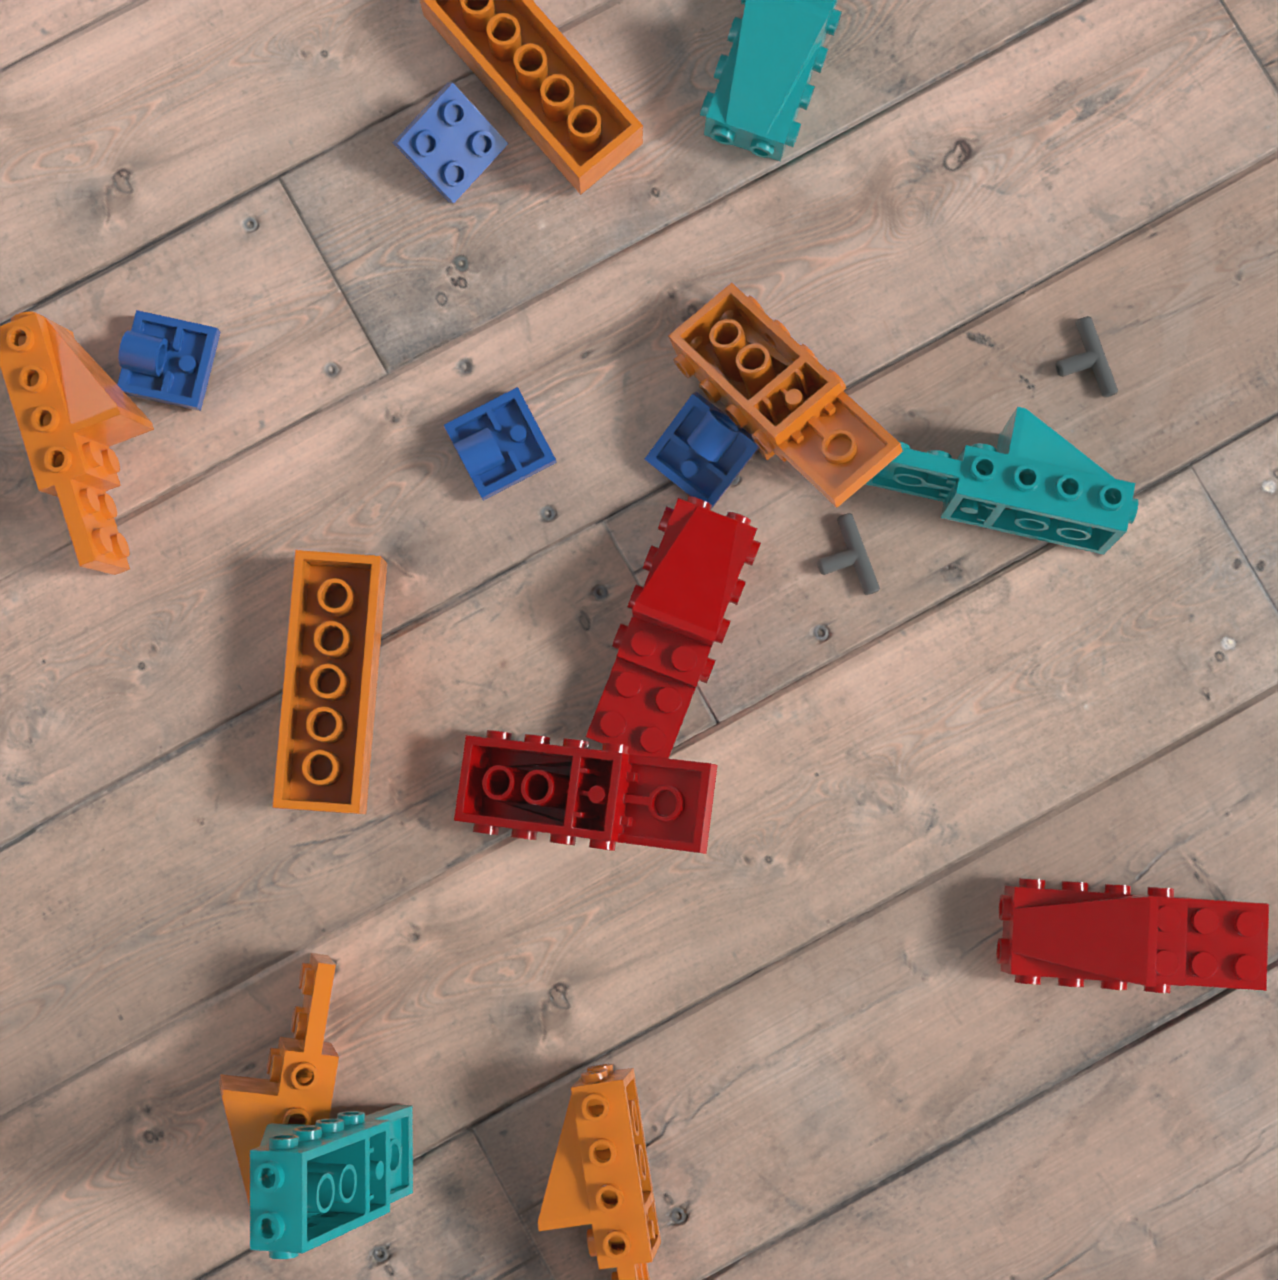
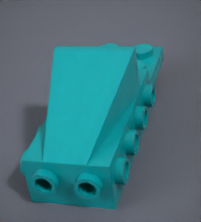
M741 0V4L745 5L742 19L734 18L727 41L733 43L728 56L721 54L715 69L714 78L719 80L715 93L707 92L700 111V116L706 117L705 136L711 137L721 144L734 145L748 150L756 156L771 158L781 162L786 145L793 148L798 137L801 123L795 120L799 109L807 110L815 89L814 85L809 84L813 71L821 73L828 53V48L822 47L826 35L834 36L842 14V11L835 9L838 0Z
M1023 407L1016 408L1000 432L997 449L991 445L981 443L973 444L972 446L966 445L956 460L952 459V456L944 451L929 450L925 453L912 450L908 444L900 442L903 452L866 483V485L941 501L943 502L940 518L1103 555L1127 532L1128 523L1132 524L1134 522L1139 505V500L1133 498L1136 483L1115 479L1051 427Z
M395 1105L365 1116V1112L361 1111L340 1112L337 1114V1119L317 1120L316 1125L268 1124L260 1147L250 1150V1250L269 1251V1258L272 1259L295 1258L299 1256V1253L303 1254L389 1213L390 1203L412 1194L413 1105Z

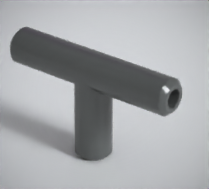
M1090 316L1078 319L1076 326L1086 352L1057 361V373L1059 376L1064 377L1092 367L1102 396L1105 398L1117 394L1118 388L1093 320Z
M853 514L841 515L837 518V522L847 549L818 559L819 571L822 575H826L854 565L864 594L876 593L880 590V586Z

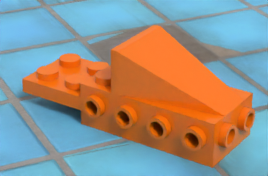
M730 283L668 335L677 355L673 359L677 368L688 379L694 375L700 381V389L711 402L716 403L720 400L727 407L725 412L738 428L742 429L744 427L751 434L754 442L759 447L758 450L762 457L768 461L776 454L783 462L788 461L836 508L903 452L901 443L844 392L846 385L832 369L827 370L822 366L814 353L806 345H799L780 321L776 319L773 321L764 312L755 298L750 295L747 297L733 283Z
M28 311L16 314L11 318V322L0 326V368L38 490L59 498L80 567L112 575L130 570L127 557L130 555L129 546L124 536L118 532L114 519L117 517V508L112 497L106 493L108 490L121 486L117 475L120 472V463L115 452L109 447L154 430L153 424L75 340L72 331L36 312Z
M311 953L310 962L302 963L298 989H302L301 994L304 995L302 1007L295 1006L291 1025V1032L294 1033V1038L280 1037L278 1048H270L266 1072L269 1074V1079L220 1074L219 1086L249 1207L250 1150L260 1147L266 1126L271 1123L316 1125L317 1120L329 1119L339 1055L332 1043L323 1042L336 964L329 955Z
M613 1064L588 1067L587 1072L582 1073L581 1078L570 1087L571 1096L537 1222L538 1230L546 1231L592 1224V1229H587V1245L590 1256H597L599 1270L617 1267V1271L612 1272L611 1280H650L647 1263L653 1261L661 1244V1237L634 1068L614 1070Z

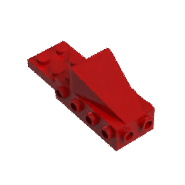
M691 496L688 497L687 501L678 498L674 509L666 506L658 526V530L665 533L659 548L651 545L642 569L649 571L644 586L636 584L627 608L632 609V617L629 625L620 624L615 635L612 647L618 649V653L585 736L586 738L601 744L613 743L629 746L628 754L669 759L698 681L707 684L716 661L708 657L714 642L722 644L731 622V620L723 618L729 602L737 605L746 581L738 579L744 563L750 566L753 565L761 542L753 540L758 528L750 526L751 520L735 512H728L726 516L711 511L712 505Z
M487 730L486 737L469 735L465 737L454 821L474 823L473 832L498 835L499 827L512 828L511 837L537 840L538 832L550 833L549 842L574 846L576 844V837L590 839L589 848L615 851L616 842L707 854L718 767L716 764L628 754L629 746L613 743H603L602 750L588 749V741L563 738V746L550 745V737L525 734L524 742L512 740V733Z
M1019 878V887L1005 886L1004 895H1000L998 914L999 919L1003 921L1002 938H999L997 942V963L1001 964L1002 972L1015 975V983L1041 985V977L1058 978V986L1084 987V980L1101 981L1102 989L1127 990L1129 982L1144 986V991L1155 993H1170L1171 985L1267 991L1268 903L1174 897L1173 888L1148 887L1147 895L1131 894V886L1105 884V892L1088 891V883L1062 881V890L1046 889L1045 880Z

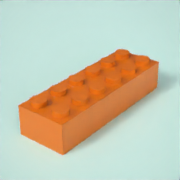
M420 0L423 16L580 195L643 144V125L533 0Z
M295 550L272 808L366 815L387 562L381 556Z

